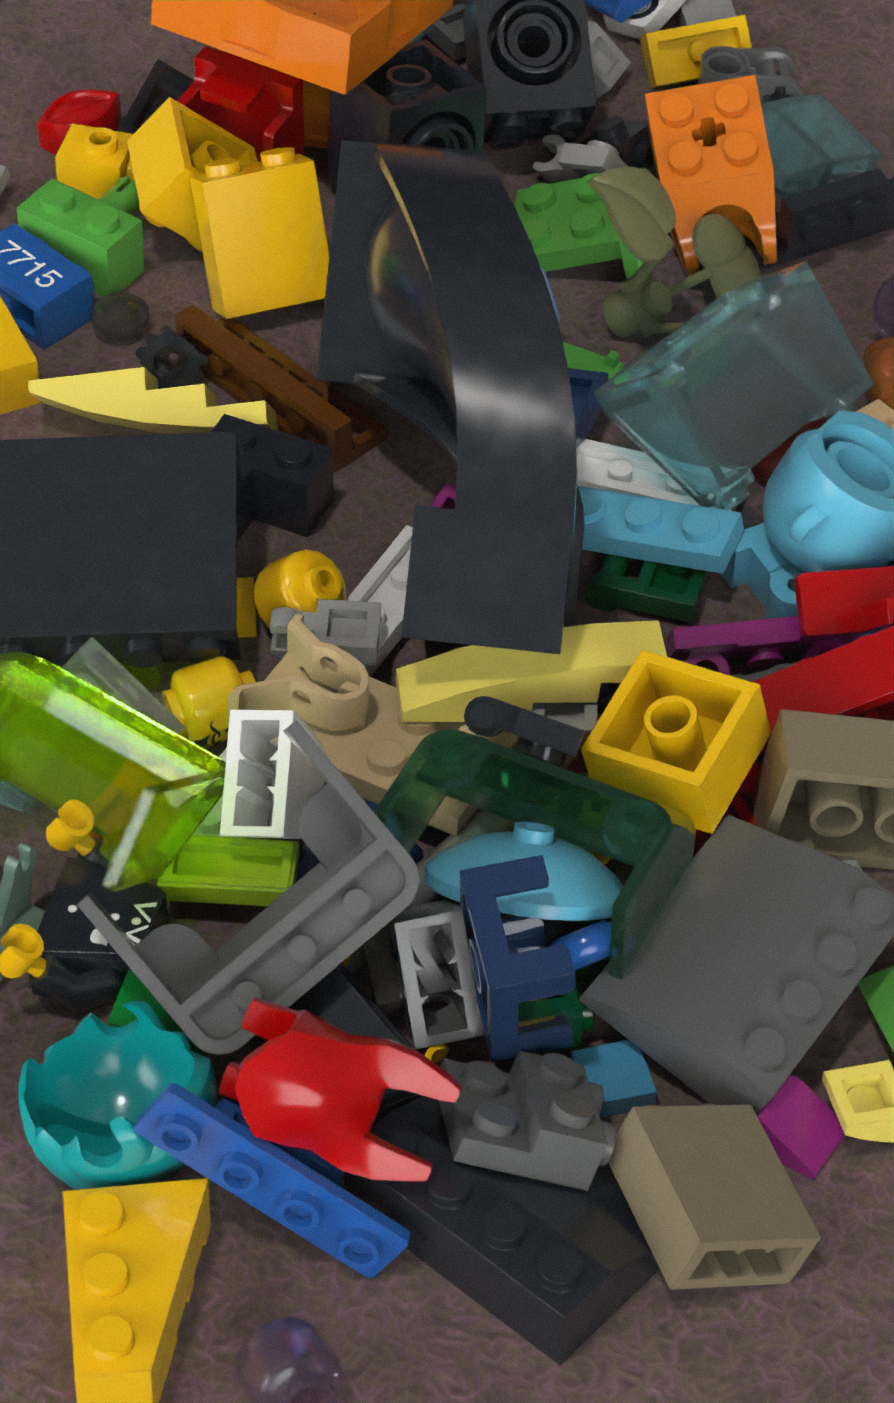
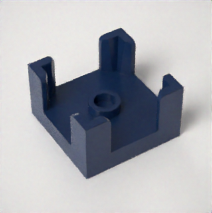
M543 855L460 870V907L464 916L479 1018L491 1062L514 1058L519 1050L534 1054L573 1046V1029L566 1015L559 1014L518 1022L519 1003L567 994L575 989V971L569 949L565 945L547 946L543 919L523 916L501 919L496 897L547 888L549 886V877Z

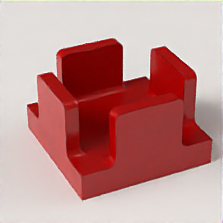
M204 46L194 57V82L177 102L254 147L258 162L261 161L260 153L277 148L292 147L295 150V154L304 156L303 80L245 58Z

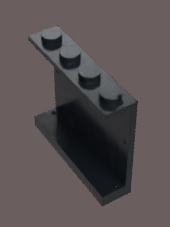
M208 432L0 440V669L15 673L26 672L33 667L64 666L71 670H88L99 664H127L136 668H151L159 665L161 662L190 661L196 664L218 656H224L231 660H241V649L237 631V485H241V459L237 433Z

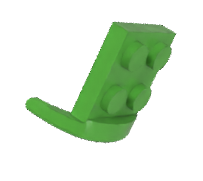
M639 168L652 174L647 168ZM592 173L582 178L551 184L538 183L529 188L517 190L515 208L531 241L539 265L545 272L622 258L626 279H629L644 264V261L634 257L623 244L602 200L590 185L587 184L591 178L600 173Z

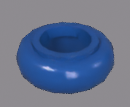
M604 920L551 942V946L565 945L569 949L573 968L576 971L619 953L618 949L626 944L627 936L620 923L616 921L607 923Z

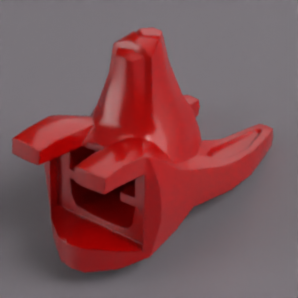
M254 997L243 1018L241 1028L269 1041L246 1056L241 1064L230 1061L223 1074L219 1094L239 1101L243 1117L254 1137L289 1147L311 1150L341 1171L371 1180L427 1181L431 1174L433 1163L370 1133L386 1088L406 1090L440 1101L456 1103L460 1095L461 1085L449 1073L420 1052L391 1039L349 1034L305 1009L293 1010Z

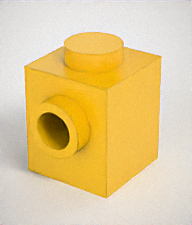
M72 124L55 156L57 181L96 199L113 187L121 177H130L131 183L134 175L132 173L127 140L133 134L113 131L104 127L95 128Z

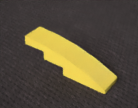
M145 367L28 381L29 393L42 403L98 422L162 434L208 433L213 430L221 417L227 414L278 431L277 413L265 400L217 406V395L205 384L158 389L157 378Z
M659 620L591 623L564 627L561 654L470 645L397 668L395 682L401 722H465V708L470 701L480 696L492 697L531 712L533 703H598L601 683H621L641 650L667 657Z

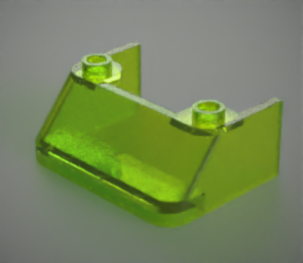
M24 652L0 654V781L5 780L57 811L69 800H79L86 804L94 816V825L91 831L104 838L100 852L109 861L107 865L109 870L102 885L114 892L161 877L223 796L226 762L43 658Z

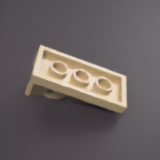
M296 614L288 624L286 655L264 681L236 686L228 695V730L230 710H294L324 744L326 756L361 798L454 836L459 835L518 755L519 736L506 731L498 736L486 737L471 732L465 722H401L396 687L369 677L364 665L353 655L333 644L321 642L304 624V615ZM324 657L330 658L334 662L324 659Z

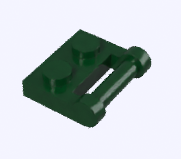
M606 554L600 572L590 578L584 594L587 603L595 609L611 612L618 607L692 623L710 571L645 561L637 580L624 577L630 558Z

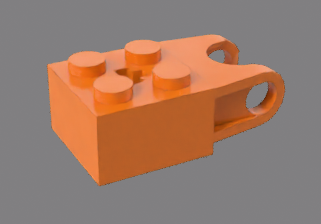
M751 75L646 93L648 129L657 179L665 188L675 209L676 224L670 231V235L685 276L689 277L699 272L700 262L694 252L692 242L693 229L698 220L710 214H720L732 221L741 233L753 242L764 265L777 263L774 169L756 76Z

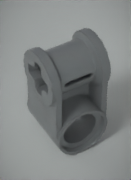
M717 46L706 50L702 54L698 85L755 75L763 116L786 117L794 113L802 102L801 86L793 78L796 72L794 58L790 52L783 48H732ZM773 62L778 63L780 71L775 72ZM774 93L776 99L775 104L772 103L770 94Z

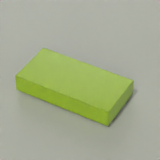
M166 834L157 886L166 893L167 901L269 906L296 883L299 863V841Z

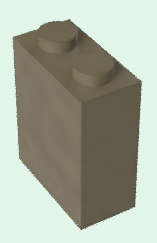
M751 1105L632 1107L616 1133L614 1150L608 1164L670 1290L786 1284L791 1282L821 1237Z

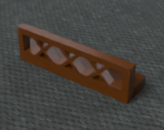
M193 304L175 314L176 333L186 336L188 341L194 343L199 352L204 353L209 358L208 364L200 367L204 377L239 403L265 400L277 413L278 431L333 448V472H337L387 439L386 427L332 388L316 380L317 378L236 319H225L223 317L215 321ZM352 427L361 432V434L353 439Z

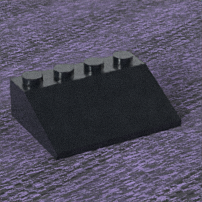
M422 1096L391 1110L370 1131V1133L384 1141L433 1163L432 1171L427 1181L371 1180L344 1172V1190L410 1231L411 1236L406 1247L408 1251L558 1365H562L660 1270L608 1163L605 1166H598L588 1191L455 1162L453 1161L440 1103L437 1099Z

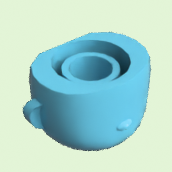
M839 410L819 429L806 431L796 437L767 482L762 508L763 521L772 544L791 564L807 573L887 567L891 561H894V430L864 413Z

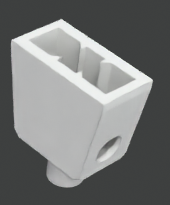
M230 710L220 836L302 839L299 830L301 811L305 803L324 787V779L283 730L297 720L325 755L326 750L324 744L294 710Z

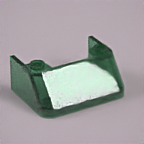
M454 729L439 730L421 740L374 810L376 816L408 854L445 797L448 796L514 822H534L551 826L555 829L554 837L635 867L613 903L609 975L621 980L692 860L695 848V825L692 819L680 809L562 765L538 758L497 741Z

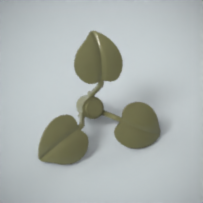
M629 166L604 171L591 178L587 184L590 185L602 200L623 244L634 257L644 261V264L631 278L620 283V291L605 298L603 302L604 319L610 330L621 338H627L638 332H642V335L646 338L656 333L674 334L672 350L677 370L702 434L708 433L720 424L739 401L742 392V377L736 358L728 344L718 334L710 333L704 336L703 329L699 323L661 322L665 320L667 313L672 309V296L709 278L717 299L723 305L740 307L750 302L756 296L760 286L758 262L752 250L745 245V238L737 226L720 214H710L697 221L692 235L694 252L705 269L667 287L660 281L645 279L673 247V241L668 233L676 224L674 206L663 185L649 172Z

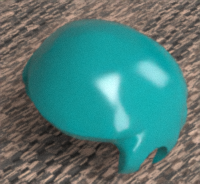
M131 1001L122 1005L130 1010L137 1019L121 1027L109 1026L91 1012L76 1026L71 1036L57 1041L46 1049L42 1064L29 1057L22 1066L18 1086V1100L27 1140L43 1165L53 1175L76 1190L158 1183L187 1166L134 1131L138 1116L169 1084L176 1083L213 1107L218 1104L217 1084L210 1058L191 1051V1040L184 1031H167L151 1006L144 1001Z

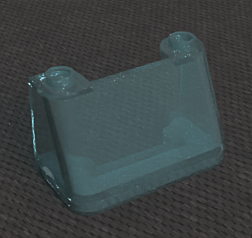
M805 261L744 283L723 294L601 385L593 394L604 414L700 506H715L716 509L729 510L750 496L747 487L755 479L750 470L754 465L808 422L824 418L827 422L839 410L856 411L859 406L855 400L870 389L874 383L809 265Z

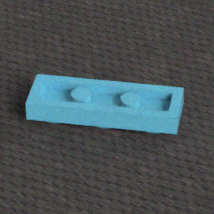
M578 486L584 507L585 519L582 550L724 574L744 531L741 512Z

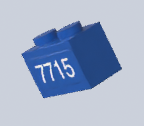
M15 223L0 231V296L24 337L44 350L95 318L94 284L92 275L84 267L74 264L52 249L43 239L36 238Z

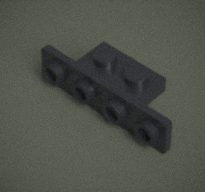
M875 169L782 198L780 212L776 213L777 263L764 265L753 242L746 236H744L745 245L752 250L759 269L763 270L893 229L894 177L887 179L880 169Z

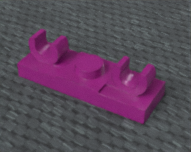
M798 616L672 628L664 640L667 657L685 661L696 666L705 665L713 671L730 675V668L724 657H727L728 660L745 658L746 666L748 667L771 666L783 662V654H789L791 651L807 650L802 659L815 657L853 642L860 633L803 637L800 634Z

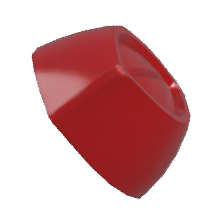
M86 89L68 92L57 98L38 120L37 128L40 147L56 155L72 124L95 128L104 127L117 131L122 123L119 94L113 91Z

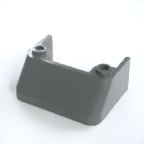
M297 720L285 728L283 732L327 783L305 803L299 818L301 837L320 863L218 949L213 951L197 931L189 926L178 923L157 927L135 945L91 892L77 904L189 1039L198 1048L211 1054L234 1052L256 1035L241 1028L243 1018L254 997L288 1008L407 908L418 892L419 872L412 857Z

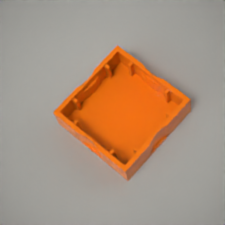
M152 0L151 25L346 95L453 7V0Z

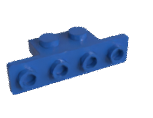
M171 1083L137 1118L134 1126L135 1133L367 1278H374L408 1246L411 1236L408 1229L340 1187L344 1171H341L311 1150L289 1147L254 1137L243 1117L239 1101L224 1096L213 1107L180 1085Z

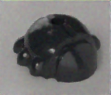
M163 326L160 329L159 336L148 334L145 338L147 347H140L136 350V356L141 360L142 367H145L157 378L158 389L193 385V381L201 382L204 379V373L200 367L206 366L209 362L207 355L199 352L192 341H188L186 336L175 333L169 326ZM169 354H177L179 356V360L172 361L169 357Z

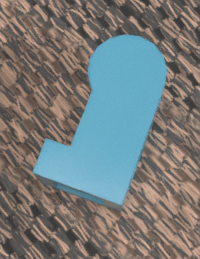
M764 523L744 529L724 574H720L731 588L746 583L765 607V619L798 616L794 578L796 575L805 572L791 564L779 553L772 544Z

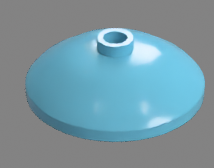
M534 822L514 823L513 832L479 834L448 847L427 862L424 876L426 885L433 891L460 902V870L543 855L549 877V886L544 889L496 897L500 913L549 920H599L623 913L626 909L628 892L619 878L591 853L579 846L554 838L555 829L553 827Z

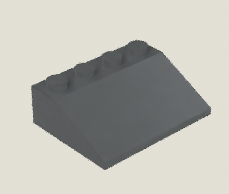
M727 815L626 940V944L618 950L619 953L614 955L579 1000L709 1104L751 1105L756 1115H758L894 936V895L853 865Z

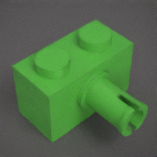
M121 177L113 187L96 199L52 178L17 207L18 226L36 238L43 239L52 249L74 264L84 267L92 275L94 294L111 301L145 271L142 220L132 216L135 211L140 210L135 179L130 183V177Z

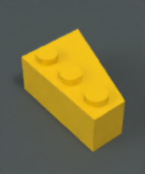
M209 1179L63 1191L77 1403H159L176 1347L177 1332L186 1301L189 1302L194 1286V1274L203 1245H206L211 1229Z

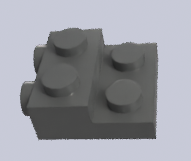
M519 1050L510 1072L506 1073L482 1061H472L467 1064L443 1058L440 1067L461 1085L460 1095L456 1103L439 1100L453 1161L588 1191L598 1166H605L612 1156L616 1141V1129L614 1124L600 1120L599 1115L604 1096L603 1087L601 1084L588 1081L584 1065L577 1064L572 1059L561 1054L547 1053L542 1056Z

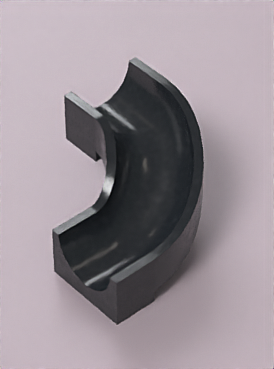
M341 140L316 380L331 387L365 390L415 423L434 439L457 464L455 509L415 505L401 637L561 654L564 627L574 626L585 519L584 507L577 485L575 415L569 370L558 320L531 241L511 198L484 152L380 141L367 143Z

